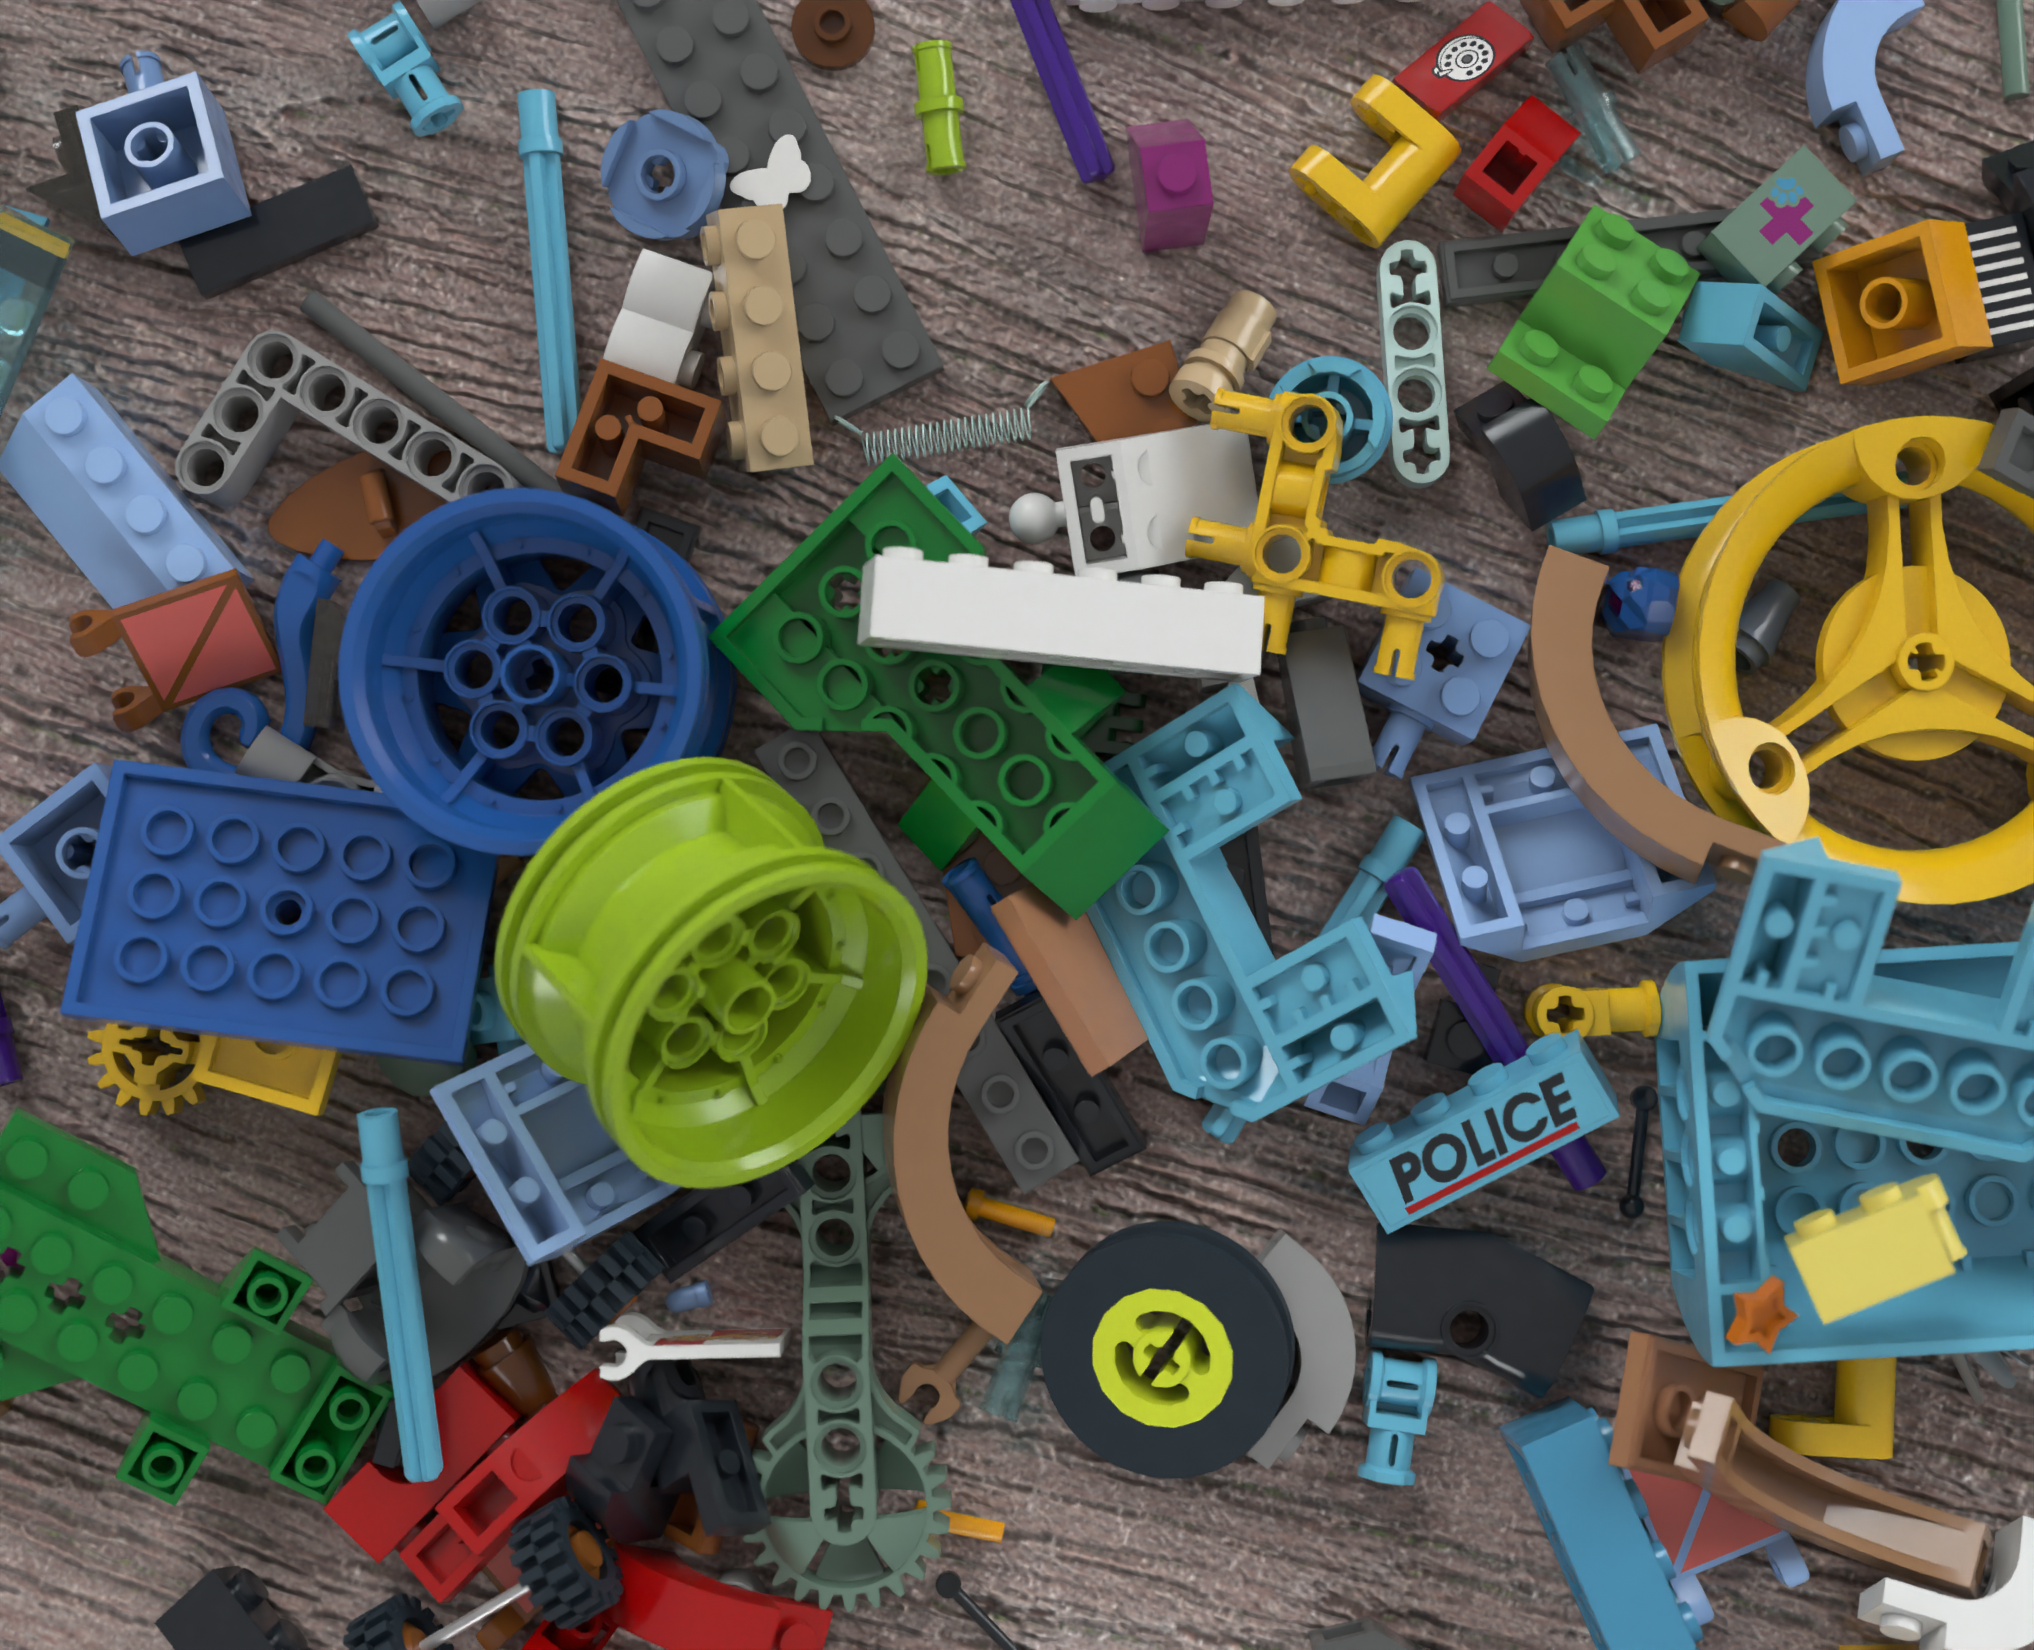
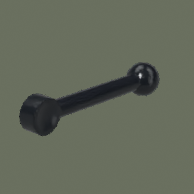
M1638 1086L1630 1094V1102L1636 1109L1627 1195L1623 1196L1619 1203L1621 1214L1628 1219H1636L1644 1211V1202L1639 1195L1649 1110L1653 1109L1658 1101L1656 1091L1649 1086Z
M948 1570L938 1576L936 1590L940 1596L947 1599L953 1598L1002 1650H1020L961 1588V1578L956 1572Z

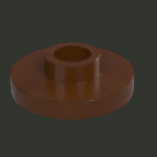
M801 0L793 13L791 30L795 46L800 55L817 68L828 71L848 69L859 63L872 47L875 37V23L870 6L865 0Z

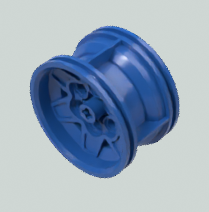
M507 488L476 493L449 502L420 518L386 547L361 582L350 606L343 628L339 651L338 679L344 720L353 746L364 768L375 784L398 809L423 828L452 843L473 850L499 855L526 856L536 855L550 836L573 813L600 792L620 780L644 769L679 759L697 757L720 758L726 746L734 718L737 698L736 666L708 638L725 620L718 603L700 575L671 547L650 533L628 523L616 514L585 499L545 489ZM567 559L584 562L593 566L569 588L561 591L542 560ZM476 589L482 619L481 626L477 630L445 633L457 609ZM525 600L531 608V623L527 630L521 634L512 635L506 625V614L513 604ZM585 607L591 608L597 619V628L588 640L576 642L569 630L571 618L578 610ZM646 618L649 619L654 630L660 654L640 649L635 645V638ZM485 653L493 664V674L486 685L476 689L468 678V667L474 657ZM547 666L554 669V679L549 690L542 689L540 684L549 677ZM615 667L623 677V688L615 700L604 703L596 693L595 683L603 670ZM437 703L467 711L471 716L470 725L459 751L455 749L444 729ZM511 713L519 724V735L515 743L503 749L494 738V725L502 715ZM575 720L583 728L584 743L578 752L567 756L558 746V731L566 722ZM651 728L639 750L630 759L624 740L625 733L631 729ZM545 769L562 791L565 798L535 800L516 794L539 770Z

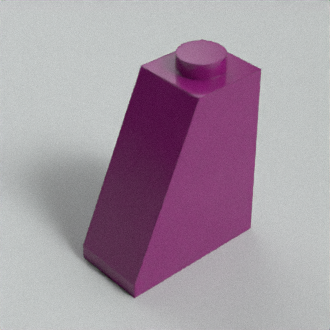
M1189 119L1126 127L1142 253L1204 245L1214 205L1205 139Z

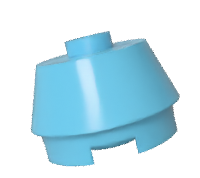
M1338 356L1312 358L1290 369L1273 388L1269 398L1274 399L1277 393L1282 394L1284 391L1316 394L1325 398L1339 412L1343 421L1342 454L1338 472L1331 474L1329 484L1347 482L1362 475L1384 453L1393 427L1392 405L1381 381L1362 364ZM1320 409L1303 411L1297 417L1294 424V432L1297 439L1302 443L1318 441L1326 432L1327 417L1325 412Z

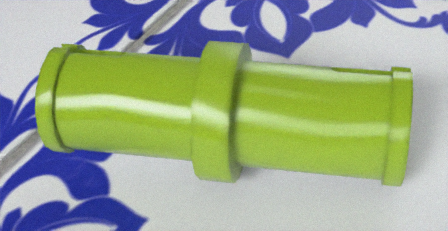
M930 40L912 46L919 101L914 103L915 118L922 120L927 161L926 173L934 176L956 174L967 169L966 162L964 161L959 116L965 112L962 97L956 96L951 53L953 49L952 43L948 40Z

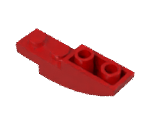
M599 1368L593 1369L550 1402L480 1463L435 1507L439 1514L398 1555L439 1604L450 1603L509 1542V1537L513 1535L510 1530L514 1524L556 1498H561L567 1492L565 1475L571 1455L589 1454L613 1398L624 1396L610 1380L600 1377Z

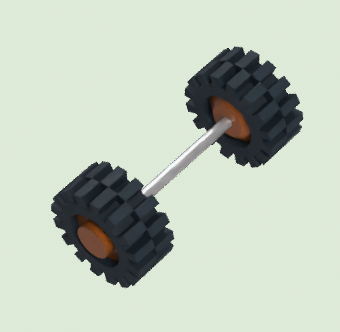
M446 1121L437 1128V1131L432 1136L428 1137L421 1144L422 1147L415 1151L408 1161L409 1175L439 1206L450 1201L458 1192L467 1187L474 1178L478 1177ZM629 1230L602 1253L591 1266L573 1249L562 1256L580 1276L547 1308L544 1314L581 1351L600 1333L602 1328L608 1324H613L639 1298L637 1295L665 1267Z
M570 1496L558 1497L521 1519L510 1530L513 1535L509 1537V1547L516 1552L510 1556L513 1567L520 1568L522 1575L517 1577L518 1584L445 1627L442 1624L435 1626L433 1623L435 1614L429 1607L421 1611V1600L415 1596L409 1599L406 1593L394 1595L350 1622L346 1627L349 1633L344 1636L343 1645L350 1650H454L453 1644L445 1643L447 1640L530 1591L532 1594L528 1599L535 1608L539 1605L543 1606L542 1616L548 1622L555 1619L556 1627L560 1629L568 1627L570 1630L620 1600L619 1596L623 1594L624 1588L619 1580L623 1579L622 1568L616 1566L613 1562L618 1559L615 1548H608L605 1540L609 1536L603 1528L598 1530L595 1526L596 1521L587 1513L584 1514V1510L575 1501L572 1502Z

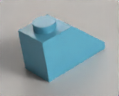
M1696 281L1689 306L1685 309L1682 316L1678 342L1711 365L1793 391L1806 392L1824 332L1762 284Z

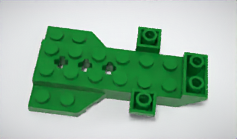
M891 453L708 638L795 730L888 732L931 778L930 782L897 825L940 871H944L983 833L1021 874L1071 917L1078 920L1170 831L1125 783H1122L1079 738L1112 708L1127 691L1106 669L1054 665L1028 685L1004 659L904 650L900 655L890 651L887 656H884L881 651L882 647L858 645L860 603L855 608L846 604L841 610L837 604L842 600L843 594L838 587L844 580L854 585L858 580L862 583L863 565L875 555L883 556L884 548H915L923 551V560L948 563L949 555L973 554L986 557V548L895 454ZM860 588V590H859V592H858L860 598H861V588ZM932 672L941 677L948 672L952 678L947 686L951 695L945 702L935 698L932 703H929L925 697L931 690L926 678Z
M18 1107L15 1108L0 1132V1255L5 1252L7 1247L14 1248L18 1251L16 1263L22 1265L19 1267L9 1266L5 1270H0V1401L82 1378L144 1408L145 1410L117 1469L115 1478L173 1506H176L208 1454L210 1441L268 1468L270 1479L327 1505L394 1396L393 1388L385 1382L370 1386L358 1380L345 1368L337 1357L330 1339L290 1319L314 1279L304 1270L256 1246L246 1254L220 1283L161 1255L144 1201L137 1169ZM69 1277L79 1281L77 1293L81 1295L78 1297L69 1296L66 1300L56 1298L54 1296L55 1288L49 1286L51 1282L63 1285ZM129 1307L138 1310V1323L140 1324L138 1326L129 1325L125 1329L115 1327V1317L109 1316L112 1312L123 1315Z

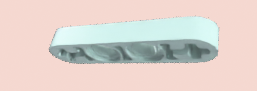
M1403 240L1394 243L1386 249L1377 266L1376 273L1383 382L1393 411V427L1388 442L1391 471L1395 478L1408 488L1422 489L1431 486L1441 478L1450 460L1437 266L1434 255L1425 245L1418 241ZM1401 257L1409 258L1410 266L1416 269L1421 268L1422 273L1416 275L1412 282V302L1392 308L1390 300L1400 302L1404 292L1401 276L1391 275L1390 270L1397 267ZM1425 298L1426 305L1422 303H1414L1413 301ZM1407 317L1416 318L1421 321L1427 329V343L1416 350H1407L1399 346L1393 335V328L1396 322ZM1411 379L1426 383L1431 389L1433 396L1431 406L1427 410L1418 413L1406 410L1398 399V388L1402 383ZM1433 421L1435 423V430L1426 428L1422 433L1424 452L1435 454L1436 461L1431 462L1427 466L1425 474H1418L1415 464L1410 462L1404 463L1403 456L1409 454L1414 447V429L1401 433L1399 424L1417 427Z

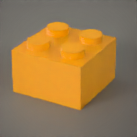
M1926 219L1812 261L1840 385H1879L1993 347L1965 222Z

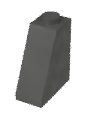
M1326 617L1291 622L1286 645L1287 653L1286 655L1277 653L1289 732L1295 737L1291 741L1298 789L1302 791L1361 782L1376 773V766L1345 626L1328 627Z

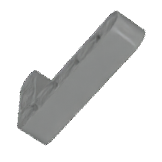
M278 330L263 332L248 344L181 448L175 462L177 478L180 484L188 491L218 507L232 506L241 502L249 493L301 412L446 503L468 495L481 493L487 486L493 483H503L505 489L524 488L521 483L498 463L297 339ZM292 354L293 364L289 372L280 378H273L272 369L275 362L282 356ZM338 386H345L346 395L343 403L334 410L325 411L324 400L326 395ZM252 407H258L256 424L245 432H239L238 422L241 415ZM397 418L398 430L396 435L386 443L377 444L376 431L383 421ZM450 450L451 463L449 468L443 474L429 477L428 464L430 459L440 451ZM223 460L224 471L221 478L216 483L206 486L204 475L207 468L212 463Z

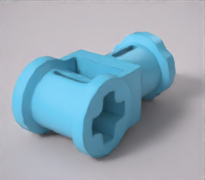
M399 0L392 4L393 12L362 32L354 28L346 34L377 82L382 83L393 100L399 97L412 117L410 128L418 137L435 134L452 124L463 111V104L457 96L449 95L436 73L441 71V69L430 54L432 49ZM418 88H423L428 97L427 100L422 99L418 93Z
M1370 1349L1365 1366L1362 1393L1364 1406L1362 1420L1367 1427H1370L1366 1462L1359 1463L1358 1476L1392 1485L1404 1486L1415 1484L1416 1473L1410 1470L1415 1434L1425 1435L1427 1419L1432 1411L1437 1384L1436 1358L1424 1357L1420 1363L1383 1357L1381 1350ZM1389 1380L1398 1381V1382H1405V1383H1411V1384H1403V1383H1397V1382H1390Z

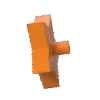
M1774 1275L1755 1292L1733 1293L1737 1315L1725 1338L1734 1345L1754 1342L1759 1348L1770 1355L1779 1330L1799 1317L1798 1314L1784 1305V1282Z

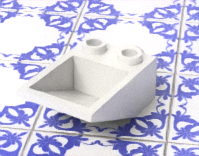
M1210 424L1057 448L1055 452L1063 501L1054 502L1044 494L1029 493L1018 498L1012 505L1009 513V524L1012 532L1018 539L1028 544L1046 542L1054 536L1058 528L1067 526L1075 576H1078V569L1104 568L1121 573L1196 559L1195 557H1185L1186 539L1213 543L1214 538L1188 533L1193 516L1247 528L1251 522H1255L1258 497L1248 434L1222 429L1213 430ZM1088 463H1097L1105 470V479L1097 487H1089L1081 480V470ZM1107 526L1113 530L1115 541L1110 548L1102 550L1093 546L1090 535L1096 527Z

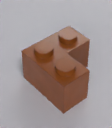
M1520 0L1522 7L1552 54L1606 22L1638 75L1692 43L1710 18L1699 0Z
M601 358L556 470L555 478L563 493L585 499L616 515L624 517L646 460L706 480L724 433L725 423L727 422L723 403L721 400Z

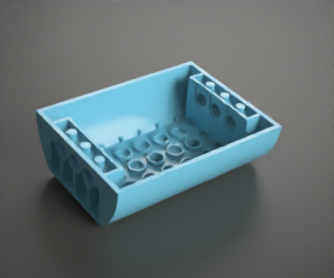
M2019 942L1885 949L1880 951L1873 975L2000 999ZM1729 959L1695 960L1677 963L1666 977L1660 993L1661 1024L1658 1036L1654 1037L1671 1283L1685 1326L1703 1359L1712 1367L2034 1349V1159L2023 1163L1935 1146L1929 1155L1917 1158L1909 1151L1906 1140L1757 1112L1743 1092L1741 1084L1725 1061L1721 1060L1707 1038L1708 1027ZM1797 1128L1806 1135L1809 1142V1151L1806 1158L1799 1164L1787 1165L1778 1154V1141L1783 1133ZM1938 1174L1949 1198V1202L1944 1206L1962 1245L1967 1249V1254L1955 1262L1951 1261L1956 1273L1823 1325L1783 1238L1796 1232L1793 1223L1808 1214L1831 1208L1836 1216L1861 1205L1858 1200L1861 1194L1880 1185L1897 1182L1900 1185L1920 1176ZM1774 1275L1784 1282V1305L1798 1314L1799 1317L1779 1330L1770 1355L1759 1348L1754 1342L1734 1345L1725 1338L1737 1315L1733 1293L1755 1292Z

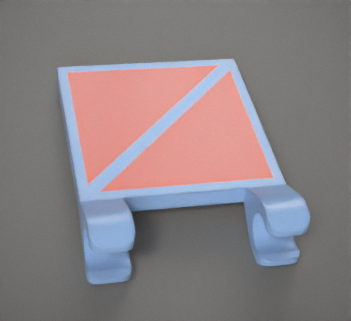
M1619 1467L1626 1480L1632 1478L1639 1488L1649 1511V1516L1642 1519L1643 1524L1653 1542L1660 1540L1676 1572L1677 1577L1669 1580V1585L1676 1593L1680 1603L1686 1601L1689 1604L1699 1626L1710 1622L1714 1617V1613L1695 1574L1765 1546L1770 1565L1779 1582L1786 1584L1788 1587H1795L1809 1579L1810 1573L1790 1533L1728 1504L1697 1484Z

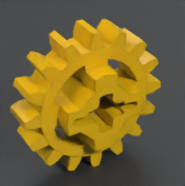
M107 1023L103 1030L88 1031L87 1038L102 1043V1052L87 1058L88 1064L96 1066L105 1065L107 1073L102 1076L97 1085L100 1089L118 1086L121 1089L115 1103L118 1106H131L140 1099V1115L156 1114L161 1103L166 1114L171 1115L183 1112V1097L192 1105L202 1104L207 1100L205 1092L201 1087L205 1083L191 1080L194 1069L182 1082L169 1088V1084L175 1082L178 1070L187 1064L196 1065L204 1035L198 1034L199 1039H197L192 1033L136 1026L128 1028L127 1025ZM160 1037L161 1041L170 1043V1047L180 1048L183 1052L162 1055L161 1051L153 1049L152 1045L140 1043L139 1040ZM123 1053L134 1067V1075L128 1069Z

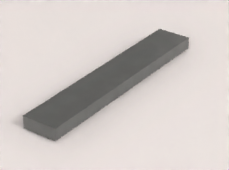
M1736 208L1627 220L1636 232L1659 247L1671 249L1680 254L1690 267L1701 273L1698 280L1723 277L1696 247ZM1579 226L1440 241L1437 245V255L1444 308L1531 299L1567 247ZM1810 245L1795 261L1801 268L1813 267L1812 261L1822 258V252L1818 253Z

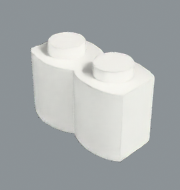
M643 248L631 275L623 306L610 334L603 359L684 388L694 389L699 380L705 359V354L697 351L699 342L706 328L713 330L709 313V293L716 292L713 272Z

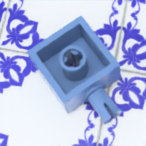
M136 51L140 71L135 70L133 58L130 54L121 59L119 66L124 76L127 95L75 112L101 219L132 256L252 216L224 110L197 71L164 82L160 57L150 51Z
M1416 567L1406 577L1399 592L1407 598L1422 596L1429 589L1431 574ZM1445 581L1436 617H1432L1431 623H1424L1414 671L1416 674L1415 679L1409 680L1395 677L1400 656L1399 649L1396 651L1392 675L1388 676L1372 672L1373 667L1376 665L1384 622L1356 675L1360 695L1385 707L1390 713L1372 750L1376 770L1378 771L1379 768H1383L1392 748L1394 749V754L1383 774L1397 780H1402L1404 771L1425 730L1432 731L1460 746H1464L1475 739L1531 628L1530 624ZM1440 644L1448 649L1446 658L1453 662V665L1448 664L1442 670L1436 671L1431 667L1434 657L1426 649L1433 650Z
M94 762L0 834V854L24 885L0 904V947L6 950L11 947L13 942L46 917L49 918L67 944H75L91 869L89 862L93 859L94 849L91 846L97 841L112 766Z

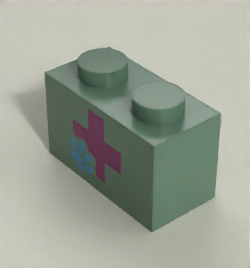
M1803 145L1712 230L1696 249L1729 283L1762 284L1776 295L1803 270L1795 259L1805 249L1812 245L1818 253H1821L1849 227L1841 216L1858 200Z

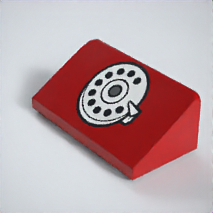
M1489 0L1394 77L1392 82L1440 123L1527 52L1535 37L1525 26Z

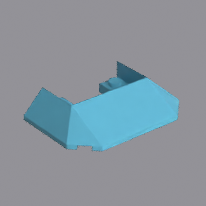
M1235 683L1104 763L1122 783H1125L1170 831L1096 901L1086 913L1149 1039L1148 1041L1172 1090L1195 1100L1199 1098L1206 1099L1230 1109L1229 1113L1249 1122H1255L1416 1039L1417 1028L1413 970L1391 975L1362 916L1346 921L1275 960L1240 888L1226 866L1228 864L1221 852L1220 846L1303 799L1278 751L1280 747L1294 740L1295 737L1239 683Z
M1819 836L1761 851L1707 1031L1708 1041L1721 1060L1725 1061L1756 1111L2026 1163L2034 1159V901L2000 999L1873 975L1902 886V881L1897 871L1829 859Z

